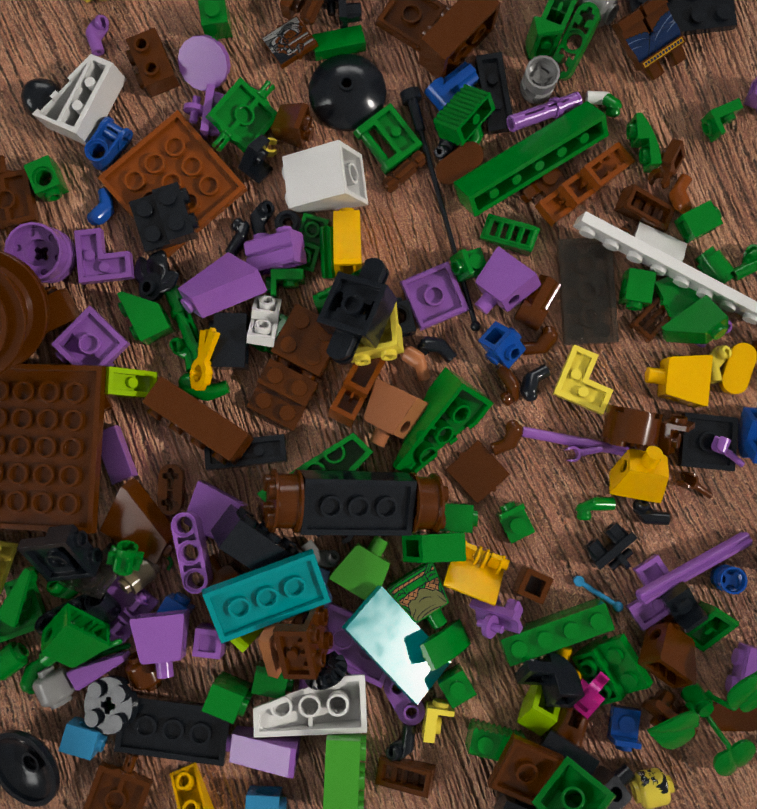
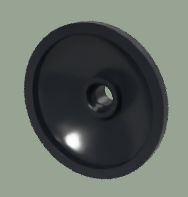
M355 54L333 56L321 63L311 77L309 83L310 105L315 115L325 125L340 131H355L361 124L383 109L386 100V85L383 75L370 60ZM345 82H350L351 86L346 88L343 87L342 84Z
M11 729L0 733V785L14 799L25 805L40 807L48 804L57 795L60 787V772L52 752L39 738L28 732Z

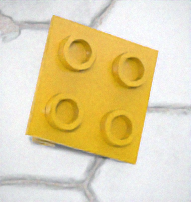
M465 540L466 561L449 563L443 586L495 606L504 570H507L510 560L505 559V555L491 554L490 549L484 551L482 546L477 548V546L467 543V540Z

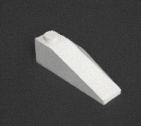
M365 674L345 675L339 683L325 690H314L307 686L254 707V738L367 733Z

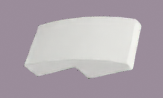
M268 295L255 296L246 343L274 347L282 299Z

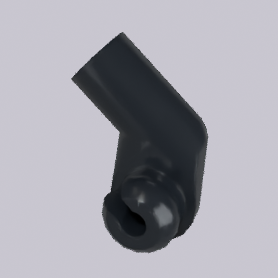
M440 138L437 148L434 149L435 157L442 160L453 152L456 144Z
M267 200L261 202L251 213L250 222L253 235L266 233L265 224L274 212L272 202Z
M426 336L417 345V349L423 352L424 355L430 352H438L447 363L457 356V353L449 344L440 337Z
M545 364L526 373L522 378L520 392L528 402L537 399L539 381L551 375Z
M636 499L633 502V511L642 523L669 525V512L654 511L649 501Z
M403 723L401 737L386 749L388 760H402L413 751L416 725L411 726Z

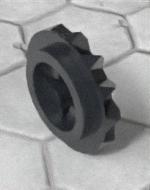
M336 651L327 654L325 666L321 667L323 670L319 672L317 679H305L307 686L314 690H325L339 683L347 672V662L343 655H338Z

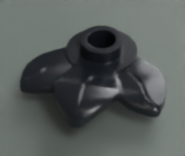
M164 250L153 253L148 259L140 256L136 261L134 275L139 283V295L141 298L153 302L162 298L164 292L171 291L176 285L179 273L168 270L167 255Z

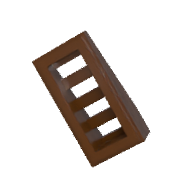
M631 184L622 190L614 211L661 232H667L675 209L670 204L639 186ZM640 202H643V205H642L641 209L639 210V209H638L639 204H640ZM650 206H652L653 209H652V211H651V214L648 215V211H649V209H650ZM662 210V216L660 220H657L658 213Z
M380 755L375 784L428 799L433 788L436 765L408 759L390 761L386 756ZM387 765L392 766L390 778H385ZM398 768L403 769L401 780H397ZM409 771L414 772L412 782H408ZM420 774L425 775L424 784L419 783Z

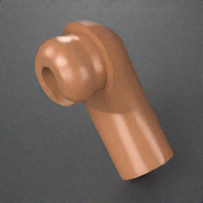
M410 345L404 346V353H401L400 357L405 363L415 368L418 381H425L431 378L424 353Z

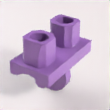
M207 84L204 106L200 104L201 97L196 95L193 96L192 102H187L183 106V111L190 115V123L197 124L198 117H202L200 135L204 140H207L208 135L219 136L221 134L218 128L206 116L225 94L215 92V85Z
M499 597L495 606L472 599L469 606L475 610L476 625L481 627L482 635L485 638L492 639L496 633L502 634L504 630L517 634L521 633L523 626L520 618L523 607L519 600L510 598L505 606L501 607L499 606L501 604Z

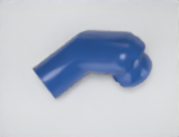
M107 188L98 190L100 203L87 215V220L91 225H102L114 214L113 197Z

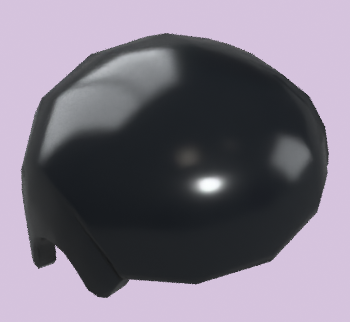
M44 78L28 81L23 86L21 93L24 110L36 120L37 118L32 113L37 108L41 111L52 99L50 95L55 90L59 92L61 89L53 81Z

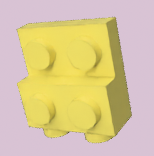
M397 301L377 348L359 344L351 361L352 363L355 362L358 366H365L371 363V359L381 357L384 361H391L397 358V354L404 353L402 328L398 322Z

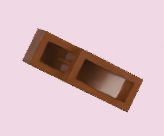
M381 357L371 359V363L365 366H358L354 362L329 409L328 416L351 428L386 361L382 360Z

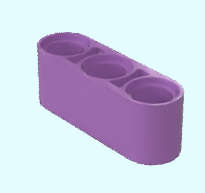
M185 511L173 517L171 530L184 589L189 593L198 594L202 592V589L211 585L213 573L202 520L196 512ZM185 516L189 517L192 521V529L189 532L184 531L181 527V520ZM189 544L195 545L198 549L196 559L190 558L186 553ZM194 572H198L203 576V586H197L193 583L192 575Z

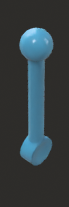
M577 575L573 578V583L576 586H582L613 606L616 612L623 610V603L620 601L615 602L587 584L582 576Z

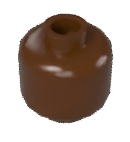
M137 651L128 657L125 672L135 689L150 692L162 684V679H157L155 663L142 665Z

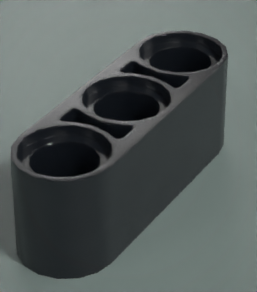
M98 587L45 612L35 622L34 629L42 636L44 628L67 603L106 623H111L119 616L121 605L106 589Z

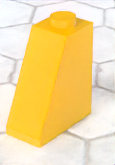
M346 207L339 209V211H333L335 276H337L338 271L352 274L362 268L360 210Z

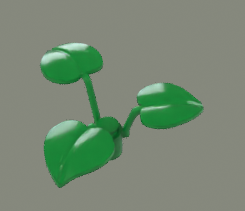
M757 671L745 677L730 689L727 694V702L713 695L710 690L705 692L698 683L684 687L681 692V698L685 701V706L689 711L647 729L650 736L663 748L672 750L689 742L695 735L694 728L699 726L700 717H705L727 748L714 757L713 767L721 776L733 774L737 768H741L751 761L755 755L756 747L748 739L739 740L731 746L710 716L714 710L713 701L731 711H736L740 708L743 712H749L757 708Z

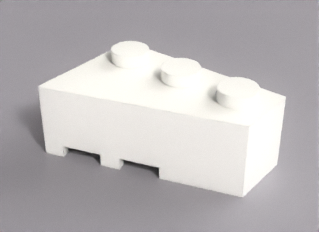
M90 54L68 76L70 81L59 92L55 90L50 95L52 99L41 111L37 108L32 113L48 129L84 145L91 139L100 122L109 114L126 81V78L114 63Z

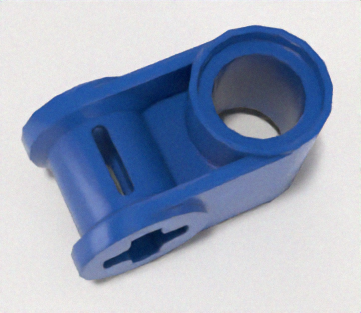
M107 116L100 122L97 130L86 143L84 153L97 170L105 171L117 161L122 152L129 146L133 132L129 128L124 129L115 124L114 119ZM105 152L101 158H95L98 153Z

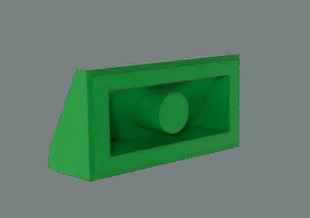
M534 16L525 40L528 59L531 60L539 55L553 56L564 32V26Z
M361 25L312 35L318 43V47L313 49L316 61L329 59L340 54H354L366 51V41Z

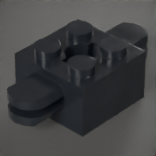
M378 258L365 260L358 277L338 271L316 321L328 334L332 335L326 352L340 365L351 363L359 344L377 348L397 301V297L389 286L385 284L389 276V270L382 260Z

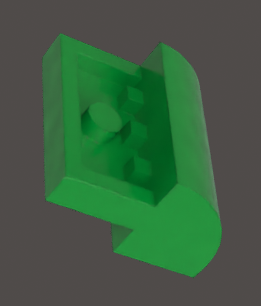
M624 633L610 638L606 635L601 636L583 646L572 657V660L588 684L600 672H603L610 679L599 692L605 698L600 706L621 701L626 694L648 689L653 684V680L647 670L638 664L639 657Z

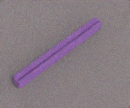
M740 532L636 590L635 595L641 604H648L682 581L684 583L751 546L753 540L747 532Z

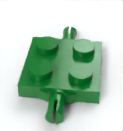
M240 77L207 114L206 118L221 133L212 143L213 148H215L220 141L222 142L216 151L221 152L226 144L231 142L245 153L247 146L261 134L264 135L273 125L277 111L270 106L266 98L275 89V86L272 84L267 91L265 90L271 84L270 81L267 80L257 90Z

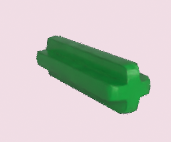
M321 226L319 229L321 275L325 279L335 278L333 226Z

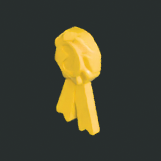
M210 327L209 329L200 330L198 357L193 361L189 372L191 387L197 391H205L206 387L211 384L213 370L210 359L220 336V332H217L216 328Z

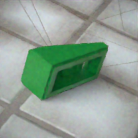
M488 214L479 239L529 257L540 228ZM493 223L498 224L494 236L489 235ZM503 227L508 228L505 239L500 238ZM513 231H518L516 240L511 241ZM524 234L528 235L526 244L521 243Z
M34 566L23 569L0 607V620L13 628L22 625L26 619L39 575Z

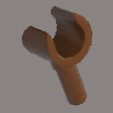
M681 471L685 475V481L676 480L678 486L697 490L708 499L713 496V493L701 486L697 474Z

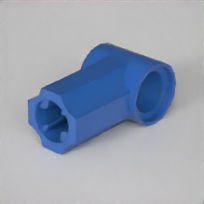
M465 61L445 78L439 77L426 88L424 93L440 111L443 110L444 106H447V103H450V99H453L454 94L460 91L464 84L474 86L479 82V77L476 69Z

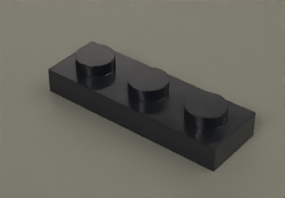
M502 52L477 55L475 57V65L479 77V88L491 93L496 108L485 120L487 134L511 132L507 127L506 118L513 113Z
M284 434L254 437V440L236 465L229 461L224 465L212 457L213 450L207 446L204 449L207 471L288 462L286 437Z

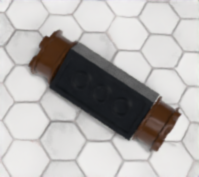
M271 469L269 474H264L263 491H266V502L261 503V518L265 519V527L268 528L270 533H274L276 528L292 529L294 533H300L301 535L412 536L417 530H428L429 533L435 534L440 529H444L446 525L445 502L448 501L449 490L447 486H443L442 479L437 473H431L428 477H418L413 472L296 469L293 474L277 473L276 469Z

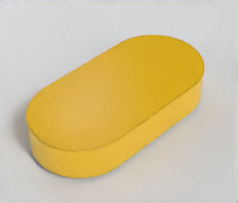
M739 343L730 348L732 355L724 362L721 371L723 381L719 382V386L727 394H739L748 387L757 361V352L748 343Z

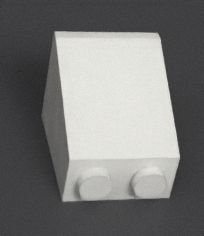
M340 140L282 156V176L286 185L285 201L289 209L303 214L304 212L313 213L368 205L362 154Z

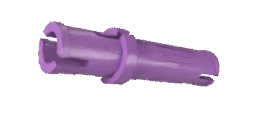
M576 91L560 98L557 96L550 98L547 103L508 115V118H506L507 127L511 132H516L550 118L558 119L564 113L583 104L582 97Z

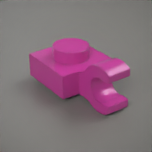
M600 672L590 684L584 679L581 680L585 696L573 707L587 720L605 700L599 692L610 679L603 672Z

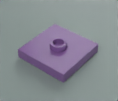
M448 261L399 282L406 300L409 299L412 314L420 331L469 311L467 302Z

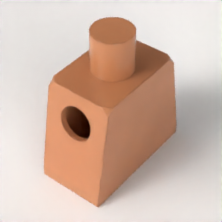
M376 378L364 414V420L376 426L369 441L384 448L390 434L402 439L406 438L429 403Z

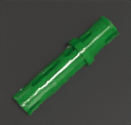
M175 285L171 291L164 292V295L172 310L170 313L173 320H176L192 361H194L198 357L199 331L192 318V313H188L180 302L183 299L178 291L180 286Z

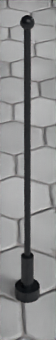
M417 86L409 87L400 92L402 105L409 107L415 132L419 133L420 140L423 143V151L426 156L452 254L454 255L457 253V248L424 135L426 129L418 104L422 100L421 91ZM462 281L461 286L472 321L470 328L476 332L480 330L481 324L476 319L466 281Z

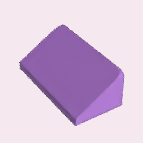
M114 425L103 430L102 459L112 485L138 476L121 427Z

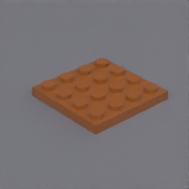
M178 110L97 177L133 219L130 201L153 194V189L178 182L182 188L186 187L191 203L187 205L190 213H195L200 228L196 229L197 233L248 191L240 179ZM187 242L163 249L166 252L167 258Z

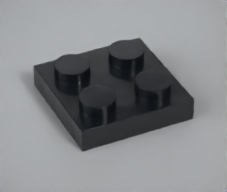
M682 413V416L688 417V421L695 422V428L690 432L680 431L681 443L679 446L678 466L735 471L736 463L729 457L712 451L711 444L715 436H724L731 440L728 449L736 454L739 418Z

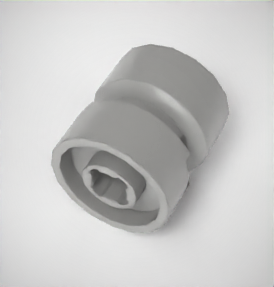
M543 55L534 57L528 62L520 83V93L527 102L541 104L550 98L560 77L558 63L553 58Z

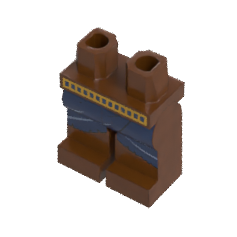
M648 0L611 25L630 60L634 63L635 70H642L649 81L655 80L665 73L659 63V60L663 57H666L671 67L686 59L682 47L686 40L681 35V31L666 4L668 0Z

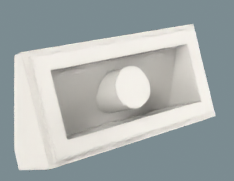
M642 222L638 223L633 234L634 237L683 262L687 243Z

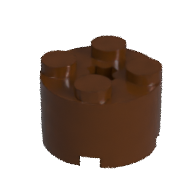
M607 404L601 434L604 437L603 442L625 447L626 442H628L630 447L646 451L649 446L657 447L663 414Z

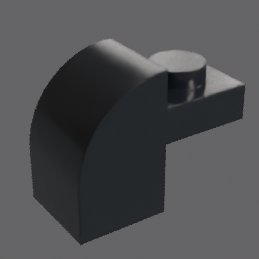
M553 652L546 654L541 660L529 659L525 661L514 673L517 684L541 685L546 707L571 708L585 696L576 669L567 659Z

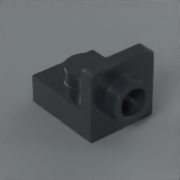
M263 134L247 146L238 169L257 183H261L273 171V167L264 161L268 155L266 149L270 140Z
M683 581L660 596L671 618L686 633H689L709 618L707 613L697 604L690 588Z

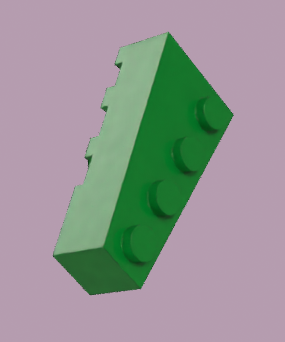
M352 433L297 469L356 471L370 457L373 451L358 436ZM261 490L257 495L266 502V491Z

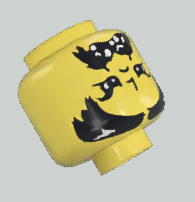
M658 767L643 769L634 773L635 778L630 781V788L637 804L640 803L645 809H653L670 803L671 793L675 792L670 775L665 776Z

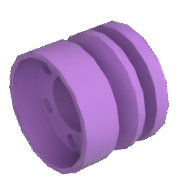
M36 222L20 224L10 232L5 241L4 252L10 253L25 262L43 283L53 284L61 282L70 276L76 267V248L70 237L60 230ZM46 250H47V253H46V254L49 256V258H48L47 260H46V255L44 254Z

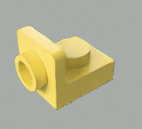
M434 698L433 701H425V715L421 731L423 742L434 743L435 734L440 735L442 718L438 717V715L454 717L455 710L452 709L448 700Z

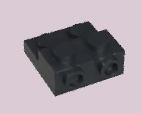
M178 182L153 189V194L129 202L144 250L147 254L198 238L196 229L200 228L195 213H190L187 204L191 203L188 190L186 187L182 188Z
M74 524L49 527L44 537L21 539L17 550L48 582L95 577L103 558L100 548H94L88 542L87 533L84 530L79 531Z

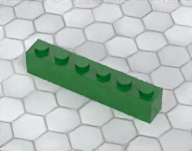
M588 101L584 102L454 181L453 184L459 202L474 217L480 215L609 136L606 114Z

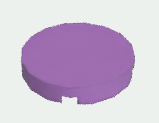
M196 35L189 38L179 49L178 55L179 71L184 80L193 88L201 91H206L207 84L215 85V89L223 85L231 67L229 54L224 45L209 35Z

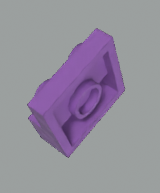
M89 305L51 345L57 350L55 355L67 365L71 363L72 365L113 367L115 365L113 361L130 343Z

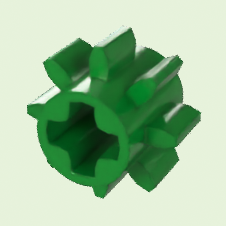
M123 540L118 542L117 546H111L106 564L113 565L112 570L114 573L127 576L132 574L134 570H140L144 552L138 551L139 546L135 542Z

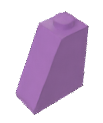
M227 252L180 286L178 291L183 298L180 302L188 313L194 312L199 317L205 318L263 294L267 291V288L257 268Z
M236 726L232 735L228 734L226 752H230V763L286 778H294L299 758L301 736L254 738V727Z

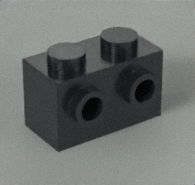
M214 313V320H210L209 328H216V331L220 332L210 359L212 367L216 370L249 371V344L246 341L250 317L247 313Z

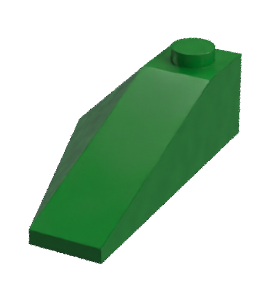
M445 367L429 387L423 401L429 404L405 438L393 463L394 468L407 473L419 472L437 457L439 449L448 442L450 445L458 440L456 436L465 428L472 429L477 425L494 403L462 377Z

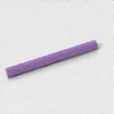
M523 426V434L521 436L562 445L576 446L578 448L602 446L603 452L623 456L629 450V446H615L599 440Z

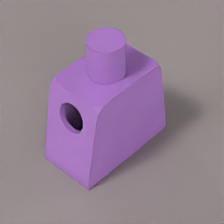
M498 246L476 279L475 283L483 295L475 303V306L486 315L496 304L506 312L511 311L541 286L540 280L534 271Z
M198 480L187 511L196 512L200 516L205 539L207 540L208 537L214 539L211 529L230 504L238 509L240 506L246 508L248 504L204 480ZM185 516L184 523L192 527L191 519Z
M189 609L137 614L129 619L139 661L142 665L155 663L157 679L173 677V661L182 660L186 656L190 617Z

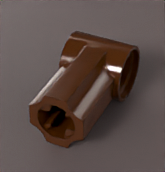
M542 274L538 277L541 286L531 293L527 299L523 300L513 318L536 332L544 322L548 314L547 309L560 287V284L555 279Z

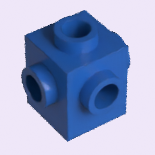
M497 321L478 340L487 352L485 357L492 364L497 366L500 363L508 369L526 350L520 341L522 336L515 329L507 328Z

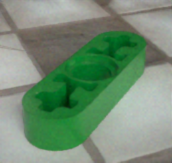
M586 2L577 8L553 56V59L560 65L566 59V56L562 54L564 50L569 55L575 56L573 60L568 57L565 64L568 70L560 73L558 81H566L572 77L600 23L601 13L594 3ZM592 10L594 19L587 20L584 29L588 32L584 34L582 30L575 27L578 25L581 28L584 23L582 14H588ZM574 35L581 36V46L576 50L569 49L568 40Z

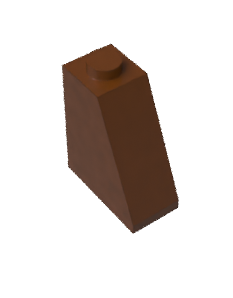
M132 478L122 485L100 531L117 542L123 540L135 542L139 546L138 551L144 552L143 557L157 564L163 557L168 558L175 548L171 523L138 480Z

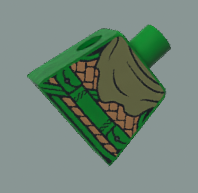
M422 563L387 585L389 593L416 623L427 618L434 630L447 623L441 608L447 605L449 601L433 563Z

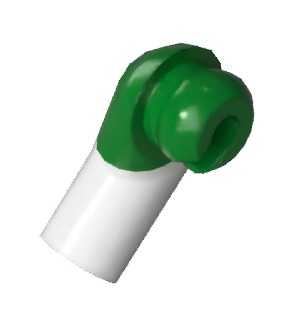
M607 91L586 92L585 102L588 101L592 105L607 107L606 115L608 117H618L620 115L622 103Z

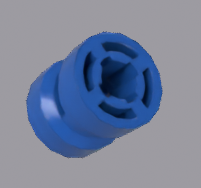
M719 564L712 569L710 574L712 585L726 593L739 594L747 587V575L738 567Z

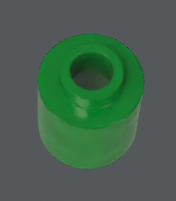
M713 246L695 259L698 263L696 267L700 272L725 284L733 278L731 272L735 269L720 250L716 251Z
M10 642L0 650V681L7 680L28 664L29 651L22 643Z

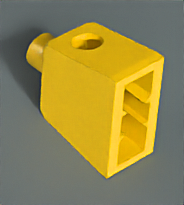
M713 355L672 356L664 358L660 362V368H646L645 383L658 384V397L694 408L707 407Z
M649 446L646 451L637 449L627 450L609 472L610 494L661 503L669 479L668 457L656 446Z

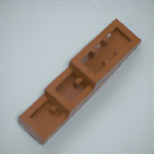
M617 142L586 164L578 173L563 182L555 191L539 201L535 208L552 227L630 167L635 160L621 143Z

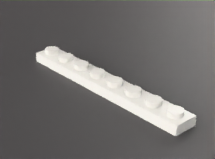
M587 211L577 217L573 227L579 230L582 236L588 239H597L603 243L602 245L606 249L619 251L625 254L629 261L637 264L642 263L650 267L649 270L657 272L656 275L669 276L673 279L675 285L693 289L700 298L707 295L712 301L718 303L722 310L735 312L743 316L742 319L745 322L757 324V301Z

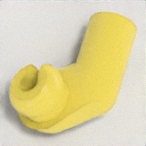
M727 345L716 346L708 354L713 355L710 384L723 381L720 367L732 355V351Z

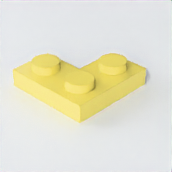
M575 344L572 345L552 395L603 415L613 389L589 380L599 355Z

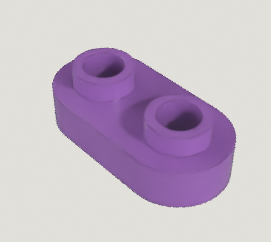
M387 676L384 682V692L399 719L404 724L411 726L420 723L425 715L422 700L416 705L401 690L398 692L392 689L394 682ZM410 707L416 709V713L412 716L406 713Z

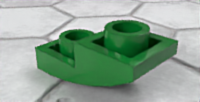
M636 113L627 124L626 136L627 139H630L631 148H640L639 163L643 164V173H650L662 164L661 153L649 122L642 113Z
M307 212L303 213L299 232L303 234L307 263L296 267L311 272L315 271L320 256L319 229L321 226H329L330 219Z
M460 619L450 622L440 632L430 635L419 646L430 670L435 671L463 652L471 642Z

